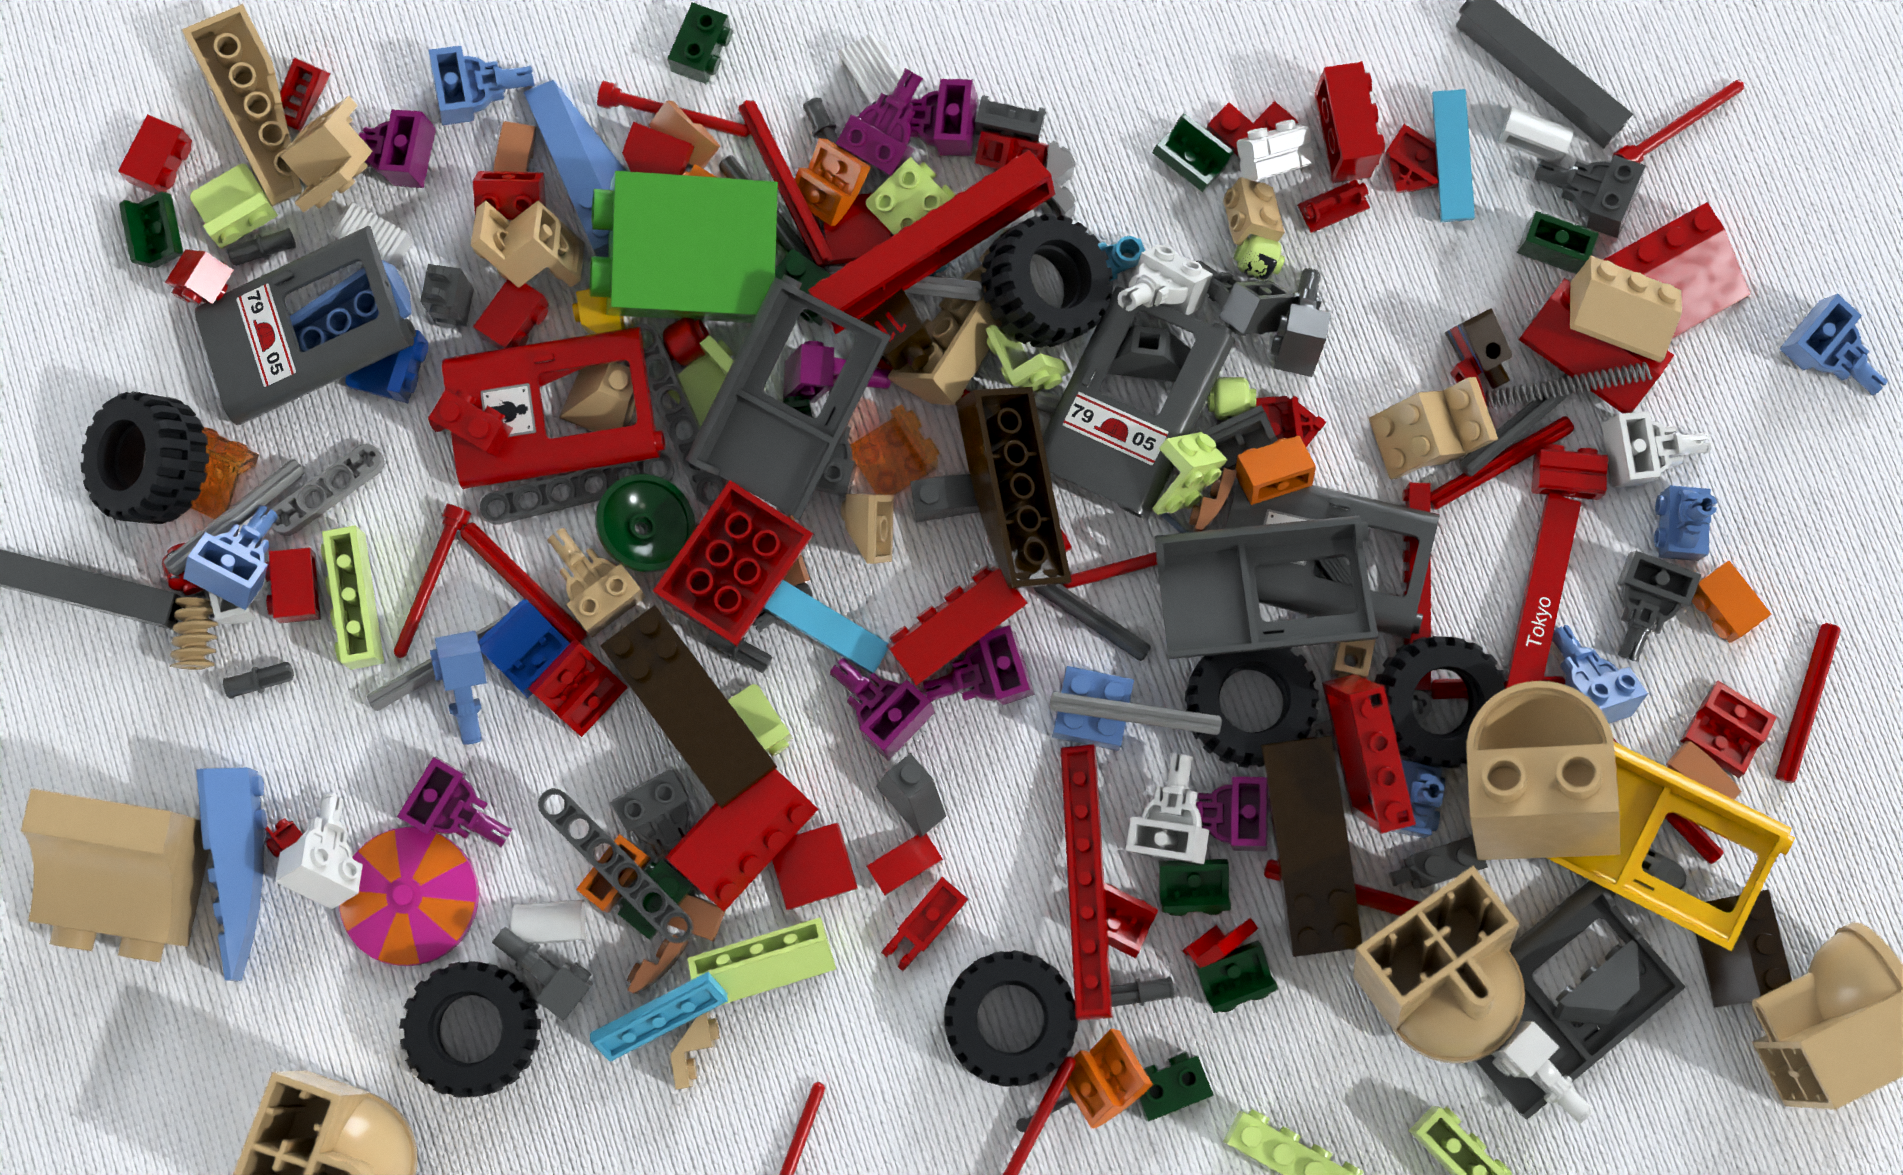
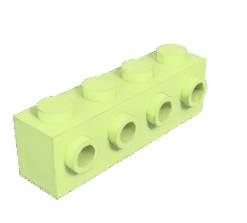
M356 525L322 531L324 544H321V555L324 563L327 564L328 570L325 583L327 592L332 598L333 609L330 610V617L333 628L337 632L338 642H335L337 659L351 670L385 664L366 535Z
M821 917L687 958L691 980L709 972L727 992L728 1001L723 1004L836 970L831 946Z
M1432 1106L1408 1130L1451 1175H1512V1172L1499 1159L1496 1158L1493 1161L1484 1152L1487 1147L1473 1133L1468 1135L1459 1126L1461 1120L1446 1106L1444 1109Z
M1251 1109L1249 1114L1238 1111L1223 1140L1227 1145L1281 1175H1363L1364 1173L1363 1170L1346 1161L1343 1166L1330 1160L1333 1154L1316 1144H1313L1311 1149L1299 1143L1301 1136L1282 1126L1280 1132L1268 1126L1270 1118L1254 1109Z

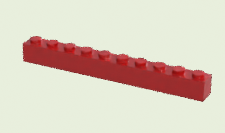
M1409 482L1406 489H1403L1402 500L1406 501V507L1431 512L1430 483ZM1402 535V540L1406 542V550H1403L1402 560L1406 562V570H1403L1402 581L1406 583V591H1403L1402 597L1408 591L1419 545L1417 539ZM1431 555L1417 613L1423 614L1419 634L1412 633L1410 639L1402 638L1403 645H1409L1418 638L1431 637ZM1431 671L1422 677L1415 690L1425 693L1431 691Z

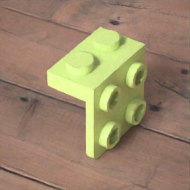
M909 157L866 200V206L895 235L902 228L910 226L924 217L929 211L940 207L954 198L956 194L946 184L940 188L933 179L937 175L924 161L918 165Z
M246 164L235 166L190 194L191 201L205 222V225H203L205 230L221 249L278 216Z
M990 325L986 328L989 336L987 344L990 350L999 357L1003 365L1001 367L1002 375L1009 384L1017 387H1032L1033 391L1038 392L1044 388L1048 390L1058 386L1063 381L1062 377L1071 372L1066 361L1040 353L1029 360L1021 342L1015 340L1016 334L1011 333L1008 335L1001 327Z
M710 335L700 342L705 355L693 361L678 374L700 427L734 361L731 358L734 353L721 339L716 342ZM673 390L668 391L667 393L679 404V394Z
M1198 432L1167 438L1159 447L1160 451L1181 473L1154 505L1152 510L1159 515L1167 512L1171 514L1184 508L1191 509L1193 505H1197L1202 499L1201 492L1205 487L1211 485L1222 474L1220 469L1227 462V459L1216 448V443L1210 436Z
M752 684L728 699L729 703L768 755L771 754L773 757L789 747L788 742L793 738L758 685Z

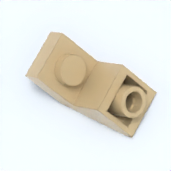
M710 1012L696 1017L670 1054L676 1090L693 1087L692 1080L698 1078L695 1058L689 1059L688 1052L715 1047L714 1040L720 1039L717 1018L711 1019Z

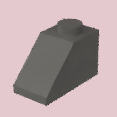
M911 753L888 770L876 785L920 838L946 817L933 778Z

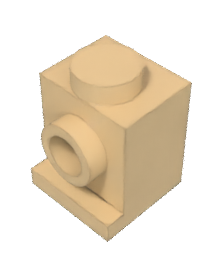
M1376 639L1337 643L1330 674L1338 675L1337 678L1353 674L1365 679L1368 678ZM1346 656L1354 657L1356 661L1354 667L1345 664L1344 659Z

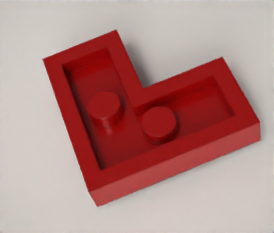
M1276 101L1254 122L1250 121L1228 102L1207 124L1206 129L1232 149L1234 154L1239 157L1236 142L1247 138L1248 131L1267 128L1268 132L1275 130L1276 123L1295 120L1296 125H1298L1299 121Z

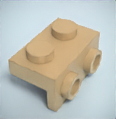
M1239 177L1233 187L1227 190L1223 200L1233 243L1241 245L1249 234L1279 241L1285 232L1273 187L1263 182L1258 183Z

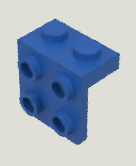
M415 330L416 337H414V344L411 347L346 376V385L351 389L408 404L411 394L414 393L417 387L421 363L424 362L428 353V341L419 330Z
M527 599L521 600L477 642L480 645L481 652L527 698L533 694L528 688L570 644Z

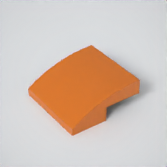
M819 138L808 168H798L795 181L811 213L830 226H836L856 199L871 167L830 140Z
M1110 1029L1090 1051L1080 1050L1073 1057L1076 1061V1066L1066 1083V1087L1090 1128L1093 1129L1117 1116L1153 1085L1122 1033L1117 1029Z

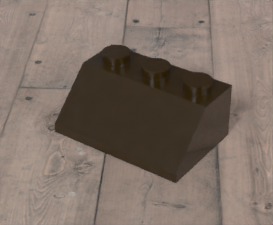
M1769 889L1760 891L1732 951L1696 934L1714 1007L1752 1002V1000L1792 981ZM1740 895L1706 901V903L1729 913L1733 911Z

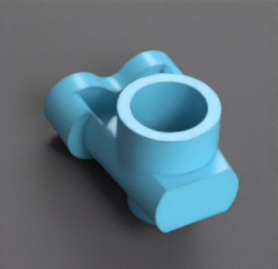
M1125 236L1118 243L1108 246L1105 242L1098 244L1101 251L1105 250L1109 258L1106 260L1108 268L1112 269L1113 279L1111 280L1117 279V274L1137 266L1141 253L1145 251L1141 239L1133 236ZM1129 253L1133 258H1126L1123 254Z

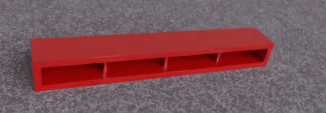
M1028 150L1019 157L1013 158L1008 164L992 174L986 175L981 181L967 190L959 192L954 198L940 207L929 211L924 217L910 226L902 228L899 233L883 243L875 245L870 251L856 260L847 263L842 269L831 276L820 280L815 286L808 289L809 294L857 319H861L901 288L904 291L1056 195L1052 175L1032 152ZM821 316L835 334L845 329Z

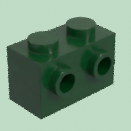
M694 2L691 3L667 58L671 72L707 85L710 76H715L721 62L719 55L723 46L728 47L732 38L733 29L730 27L727 14Z
M1535 211L1526 224L1517 253L1577 274L1592 255L1599 233L1558 219L1550 214Z
M1186 1051L1168 1058L1170 1065L1159 1070L1156 1069L1155 1064L1143 1068L1153 1084L1137 1099L1146 1121L1150 1122L1214 1096L1198 1055L1189 1057Z

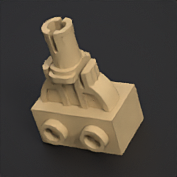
M561 528L556 532L565 543V546L561 545L554 534L548 538L547 542L552 545L574 574L572 578L564 567L559 571L566 581V592L570 600L566 605L590 636L594 637L646 598V596L623 565L619 564L616 566L607 559L599 558L595 551L589 548L586 552L593 560V563H590L569 536L567 530Z

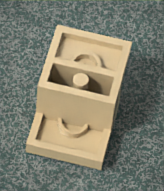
M347 96L307 124L280 155L307 186L294 202L303 213L314 205L318 209L332 199V193L336 190L340 194L345 192L355 183L353 178L368 166L365 160L373 151L349 125L353 120L350 115L358 106L350 96Z
M487 201L476 208L470 246L473 247V250L480 258L486 259L497 268V271L504 279L510 280L519 288L546 267H549L551 273L557 279H562L570 287L581 281L585 242L540 201L535 202L510 222Z
M1468 377L1443 391L1418 392L1369 417L1390 480L1399 479L1421 467L1448 464L1498 440L1476 377Z

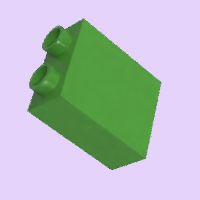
M615 171L610 182V190L593 189L592 230H608L609 235L608 257L591 256L590 297L607 298L606 315L667 319L691 318L704 321L753 323L775 278L778 182Z

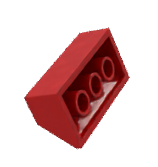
M1566 278L1558 285L1518 339L1571 378L1575 374L1578 375L1579 380L1581 373L1585 374L1587 379V373L1591 372L1594 379V372L1596 370L1601 378L1602 369L1607 374L1609 368L1614 373L1615 367H1618L1621 372V368L1624 365L1628 371V366L1631 364L1635 370L1636 363H1639L1642 369V363L1646 362L1652 380L1648 379L1645 370L1646 379L1644 382L1639 374V381L1637 383L1632 375L1631 384L1627 382L1626 376L1624 385L1620 383L1618 377L1617 387L1614 386L1612 378L1610 388L1607 387L1605 379L1603 389L1600 388L1598 380L1597 390H1594L1591 384V392L1622 414L1632 413L1674 357V354L1667 350L1665 358L1660 363L1570 329V281Z
M988 565L982 567L971 576L973 582L962 589L959 585L949 591L944 596L946 602L935 609L933 605L928 607L916 617L919 621L908 629L906 626H903L890 635L891 642L886 645L916 686L1028 604L1017 589H1009L1000 568L996 566L989 568Z
M775 768L722 809L716 802L665 858L725 912L818 811V808Z

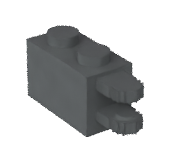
M428 264L420 302L433 321L436 322V325L449 329L456 328V325L467 327L474 288L461 268Z

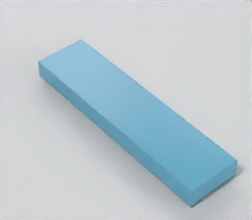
M1466 89L1433 91L1431 96L1440 222L1474 220L1475 210Z
M784 580L763 608L765 611L870 674L875 673L888 651L886 645L889 643Z
M706 972L591 1032L590 1042L611 1062L727 1002V992L709 972Z

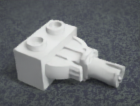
M1158 244L1141 253L1135 276L1131 278L1129 288L1119 293L1118 304L1122 308L1126 307L1127 311H1132L1140 305L1149 308L1153 306V303L1155 306L1163 304L1189 315L1202 308L1213 274L1203 269L1198 262L1187 260L1178 255L1173 248Z
M1650 411L1618 414L1601 423L1613 488L1645 485L1662 477L1661 473L1669 466L1680 465L1683 459L1678 456L1709 453L1712 447L1711 442L1703 443L1704 440L1711 439L1707 432L1682 435L1680 433L1670 435L1677 431V427H1664L1662 424L1652 421Z
M1171 753L1167 784L1164 787L1156 786L1155 798L1146 806L1142 818L1131 816L1126 851L1204 864L1209 830L1202 828L1201 815L1196 807L1197 792L1190 791V788H1188L1191 763L1193 761L1192 756Z
M326 794L321 797L319 818L308 822L307 832L296 843L280 852L275 879L276 883L330 909L337 907L359 893L363 865L352 858L350 847L346 842L348 832L345 831V826L340 822L344 800L341 797L337 798L335 794Z
M1519 1021L1512 1036L1497 1051L1492 1053L1495 1057L1492 1063L1507 1077L1511 1074L1514 1077L1530 1078L1547 1093L1543 1098L1547 1103L1556 1102L1578 1124L1583 1123L1593 1113L1594 1109L1572 1088L1573 1079L1566 1075L1562 1077L1560 1072L1548 1060L1558 1050L1559 1046L1534 1021Z

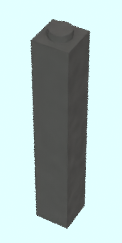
M1466 0L1458 12L1461 14V17L1456 25L1458 29L1603 149L1632 117L1633 113L1496 0Z
M0 549L1 588L173 630L174 624L178 623V619L174 617V612L182 609V607L178 606L175 600L181 598V596L174 592Z

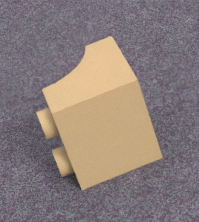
M30 789L21 832L30 845L34 868L33 895L28 921L53 925L49 945L93 951L97 933L121 936L118 956L153 962H161L165 944L189 947L210 850H204L201 820L167 810Z

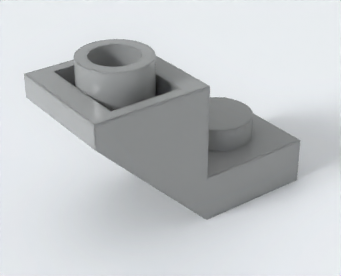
M1053 141L1049 144L1046 169L1052 175L1056 195L1045 202L1057 216L1064 215L1072 218L1075 212L1076 200L1067 187L1063 186L1061 188L1060 186L1073 177L1075 159L1066 147L1060 148Z

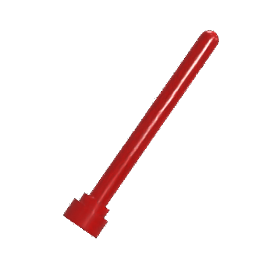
M604 80L600 85L597 96V106L607 109L612 107L618 108L621 105L657 114L664 104L623 93L621 88H617V84ZM680 107L693 123L702 124L705 128L744 138L750 135L745 124Z
M1733 81L1637 146L1625 145L1614 152L1613 156L1616 155L1641 164L1645 155L1742 92L1744 89L1743 81Z
M446 503L441 515L444 517L442 524L445 526L394 648V655L397 658H404L407 655L457 530L461 531L463 525L466 526L472 513L465 509Z
M1156 552L1071 574L1072 582L1062 585L1070 589L1156 566Z
M1065 1057L1063 1063L1059 1066L1003 1175H1019L1076 1066V1061L1073 1057Z
M815 1082L811 1087L779 1175L795 1174L825 1092V1086L821 1082Z

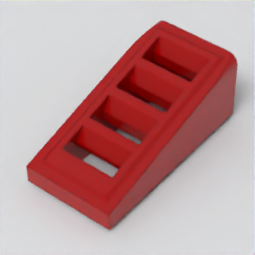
M295 57L281 88L280 97L283 110L287 107L297 112L295 118L285 114L287 126L301 131L324 90L331 73ZM305 73L312 76L310 81L303 79ZM299 84L307 88L305 94L296 90ZM292 96L302 100L300 106L290 101Z

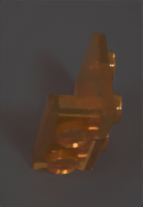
M902 404L890 411L891 420L851 444L852 459L875 494L896 495L911 485L910 481L920 480L938 469V459L936 456L940 453L930 437L924 439L918 430L922 427L919 419L912 410L907 412Z
M204 427L202 433L207 436L208 440L206 453L209 454V464L205 465L207 476L205 482L200 485L201 493L196 500L191 501V508L216 519L230 508L239 475L256 466L259 454L249 450L241 442L230 441L219 436V433L214 429Z

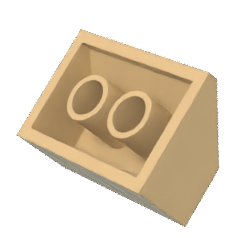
M1590 256L1570 282V329L1660 363L1663 361L1682 314L1681 290L1670 284H1664L1648 278L1641 273L1617 266L1610 261Z

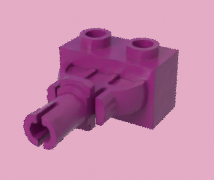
M905 68L892 95L889 94L887 96L881 93L876 103L866 107L859 116L850 115L836 144L892 176L911 157L915 150L908 145L911 138L910 121L915 114V111L909 109V103L923 78Z
M940 79L939 90L932 91L921 99L912 98L909 103V109L915 111V114L910 121L911 138H920L926 144L937 147L940 156L972 157L978 95L973 80Z
M391 109L389 121L383 122L375 128L364 127L363 132L358 134L373 151L365 160V163L368 165L367 167H372L377 173L383 175L393 186L424 188L436 127L421 111Z
M804 342L784 361L783 399L801 396L803 399H809L810 403H816L825 393L833 388L846 360L834 357V347H826L823 342ZM876 368L867 387L888 389L891 381L888 379L891 370Z
M1010 625L990 631L979 639L980 644L971 648L964 659L952 662L953 668L956 670L952 671L951 674L923 682L924 689L928 691L926 696L931 702L958 692L962 694L964 701L977 697L987 701L998 700L1002 705L1035 695L1016 632Z
M842 658L837 662L840 665V669L834 665L830 675L836 678L856 698L855 700L850 696L847 703L856 710V717L860 725L859 730L863 738L889 761L935 713L932 702L907 679L902 684L894 681L882 680L875 673H872L870 675L871 682L852 667L845 658Z
M433 757L397 817L425 834H430L431 831L441 834L457 833L467 839L470 832L459 826L461 824L502 848L506 839L494 833L493 829L506 837H509L513 829L472 806V804H475L485 809L488 803L477 797L473 786L464 779L466 773L438 757Z
M1232 776V784L1218 787L1211 793H1198L1199 801L1196 802V807L1201 815L1202 828L1209 830V834L1220 842L1231 844L1233 851H1267L1268 791L1266 777Z

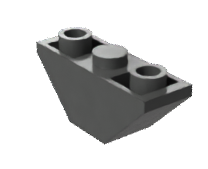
M1133 326L1129 328L1107 374L1175 382L1191 348L1168 330Z
M1632 939L1623 948L1619 944L1612 948L1605 956L1606 962L1599 968L1596 965L1591 966L1581 976L1580 980L1582 982L1577 987L1573 988L1569 985L1557 996L1556 1001L1558 1005L1553 1016L1561 1021L1609 1025L1633 1004L1640 990L1638 944Z

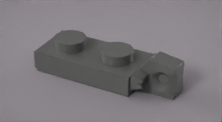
M1470 836L1410 855L1409 858L1403 859L1406 868L1388 874L1393 886L1411 881L1413 889L1419 887L1421 889L1456 878L1473 865L1477 870L1488 868L1486 860H1477L1474 838Z

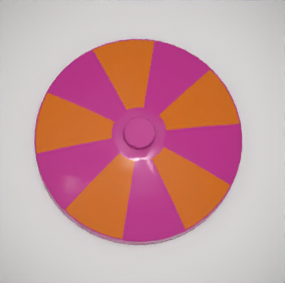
M415 827L397 828L373 837L353 855V860L363 864L359 893L340 904L339 911L347 934L364 953L378 961L391 965L417 966L430 963L445 956L464 939L477 913L479 886L475 870L469 858L452 840L434 831H431L430 834H425Z

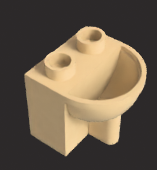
M1532 681L1517 684L1500 691L1490 698L1474 717L1467 737L1469 810L1477 860L1620 855V816L1614 740L1611 727L1601 709L1580 691L1564 684L1548 681Z
M1473 865L1356 947L1353 977L1398 1037L1415 1052L1444 1063L1473 1062L1497 1051L1512 1036L1521 1019L1525 1003L1524 981L1520 968L1510 952L1520 923Z
M1851 922L1836 930L1834 936L1828 939L1816 952L1810 962L1807 974L1752 1000L1754 1012L1766 1033L1765 1036L1753 1041L1752 1044L1785 1106L1836 1110L1903 1077V964L1886 942L1869 927L1858 922Z
M307 1070L272 1072L233 1175H416L417 1146L412 1129L405 1117L394 1105L384 1098Z

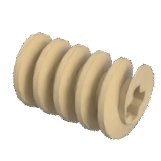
M181 597L175 600V603L183 609L176 610L174 617L183 622L174 624V632L181 635L173 637L172 644L181 649L170 653V657L179 662L171 664L169 667L202 670L215 666L214 662L205 659V655L216 653V649L206 645L209 641L217 640L216 635L208 632L209 628L218 626L216 621L209 619V615L214 614L212 606H210V600L197 597Z

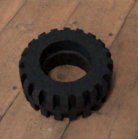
M1048 213L1039 217L1033 216L1002 233L1000 238L994 240L989 247L990 253L985 255L982 265L987 270L981 274V284L986 286V292L983 293L985 303H990L992 308L990 314L994 320H1000L1002 323L1001 329L1008 335L1011 333L1016 334L1015 340L1023 344L1030 342L1031 346L1039 348L1063 344L1094 328L1100 322L1101 316L1105 315L1109 308V302L1106 300L1112 297L1113 286L1109 285V280L1113 279L1112 269L1108 268L1106 260L1109 258L1106 251H1101L1098 243L1100 241L1094 234L1089 235L1086 232L1088 228L1080 222L1072 224L1073 219L1064 215L1057 217L1053 213ZM1033 254L1046 258L1058 270L1064 286V298L1060 308L1048 304L1036 292L1030 276V263Z
M140 392L121 393L103 404V410L100 409L95 413L92 418L93 424L87 427L85 433L87 436L86 443L82 444L81 453L84 454L83 462H81V472L85 474V479L83 480L84 487L91 493L89 498L103 514L115 520L147 524L172 522L191 508V501L199 497L201 493L200 485L206 480L205 465L209 464V454L206 453V446L208 445L207 436L202 433L204 427L200 419L195 417V412L178 399Z
M1432 636L1418 638L1409 645H1402L1396 649L1397 654L1394 657H1388L1384 661L1382 666L1385 669L1382 674L1376 675L1374 682L1385 688L1400 755L1407 757L1410 761L1435 768L1445 767L1451 769L1459 768L1460 764L1463 763L1467 764V737L1473 719L1490 698L1505 689L1503 682L1508 680L1504 670H1497L1495 667L1498 661L1491 654H1485L1482 652L1483 648L1481 646L1466 642L1461 638ZM1438 669H1445L1458 674L1467 688L1469 697L1465 718L1457 728L1446 734H1433L1423 729L1417 722L1412 707L1413 694L1418 682L1428 672ZM1378 693L1371 695V704H1381Z
M1291 647L1209 655L1201 658L1188 680L1189 684L1185 691L1184 702L1187 703L1186 711L1216 715L1222 719L1220 733L1217 735L1191 731L1195 739L1199 738L1204 744L1202 748L1209 754L1215 753L1220 757V761L1227 764L1233 762L1237 763L1238 767L1244 768L1253 765L1263 767L1261 745L1307 738L1312 730L1313 722L1317 719L1319 710L1316 709V703L1320 698L1319 690L1314 687V682L1316 681L1313 670H1307L1305 666L1307 660L1302 654L1296 656L1291 651L1293 648ZM1242 670L1258 671L1268 676L1278 686L1283 699V708L1279 719L1273 726L1260 732H1247L1235 727L1224 716L1219 702L1220 691L1224 682L1234 673Z
M1013 950L995 952L981 957L963 970L948 994L944 1011V1027L950 1048L955 1057L970 1073L988 1083L1009 1087L1029 1085L1030 1083L1042 1080L1063 1063L1074 1044L1078 1021L1076 1019L1075 1000L1071 992L1072 989L1067 980H1064L1053 965L1048 964L1043 958L1036 955ZM1016 985L1027 989L1038 999L1043 1010L1044 1021L1039 1037L1031 1046L1018 1052H1003L995 1049L985 1041L978 1027V1009L982 1000L989 992L1000 986Z
M456 962L448 964V967L444 969L438 968L431 972L428 980L420 981L414 988L416 991L414 997L407 998L403 1007L407 1009L406 1017L400 1018L399 1029H404V1039H400L401 1050L407 1051L408 1058L405 1061L409 1068L415 1069L418 1072L417 1078L423 1084H429L434 1087V1091L441 1094H450L453 1097L466 1098L493 1094L503 1090V1087L513 1084L520 1078L519 1074L523 1069H528L533 1061L531 1055L534 1050H538L540 1042L537 1039V1032L541 1030V1019H537L536 1010L539 1008L536 1000L531 999L528 993L530 989L524 982L516 979V975L510 971L502 969L497 965L483 962ZM465 996H480L490 1001L497 1008L502 1021V1035L497 1048L489 1057L475 1063H465L451 1057L445 1050L440 1035L441 1021L447 1008L454 1001Z

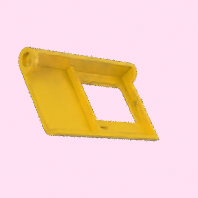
M1614 742L1620 816V855L1553 857L1547 859L1732 951L1776 858L1780 853L1786 856L1795 840V837L1790 835L1792 828ZM1675 813L1756 854L1757 861L1732 912H1724L1643 871L1642 863L1666 814Z

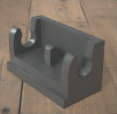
M982 95L975 121V134L980 135L981 131H988L1037 142L1040 141L1046 108L1039 107L1038 111L989 101V96Z
M1262 405L1202 431L1203 434L1210 436L1215 441L1216 448L1227 459V462L1220 469L1221 471L1224 468L1228 469L1235 466L1237 455L1242 454L1244 451L1251 448L1258 449L1273 444L1278 440Z

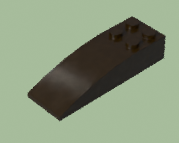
M1018 387L971 391L955 403L975 497L995 557L1009 589L1068 584L1072 582L1033 388Z
M656 605L652 606L600 645L721 809L777 767Z
M1331 735L1261 745L1288 944L1293 957L1356 949V947L1362 944V935Z

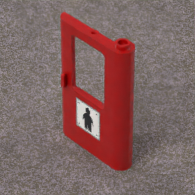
M640 326L443 358L442 360L443 380L446 390L454 394L457 393L458 389L477 399L474 403L476 407L484 411L487 405L505 415L502 422L513 427L497 457L451 432L456 473L462 489L659 458L661 451L666 450L664 433L662 430L657 431L654 425ZM618 361L629 362L637 413V422L634 425L548 438L539 378L542 374Z

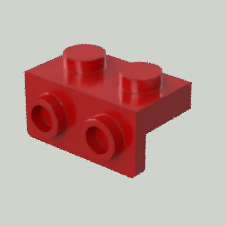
M1105 883L1108 945L1136 959L1150 926L1158 913V909L1149 905L1144 900L1137 899L1118 890L1115 886Z

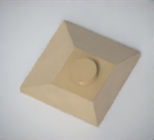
M617 362L580 369L559 418L593 432L628 426L636 408L630 368Z
M846 494V500L842 502L841 517L842 520H845V529L867 564L892 562L894 495Z

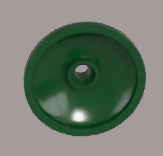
M635 474L619 479L605 491L596 509L595 525L602 546L619 564L639 572H658L669 568L695 530V517L688 499L671 482L654 475ZM635 526H641L644 529V534H638Z

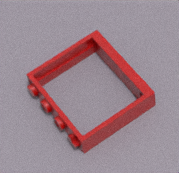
M1356 674L1322 682L1352 814L1381 834L1416 825L1384 686ZM1378 693L1381 704L1372 706L1368 696ZM1368 795L1371 796L1372 803L1369 802Z

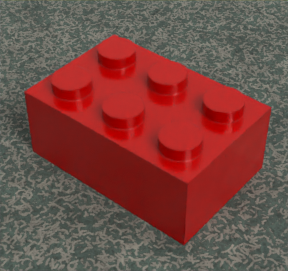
M1363 61L1324 67L1314 92L1332 183L1371 178L1376 166L1379 165L1381 155L1385 153L1384 137L1382 134H1378L1376 123L1379 120L1378 108L1376 103H1371L1369 93L1372 92V79L1369 72L1365 73Z

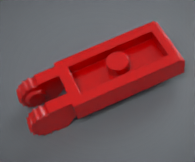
M942 877L897 928V934L881 953L888 957L895 952L904 937L910 940L915 946L908 954L903 956L899 961L900 964L897 966L900 970L904 971L921 951L924 952L969 899Z

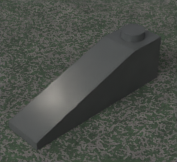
M970 474L910 481L916 522L980 512Z

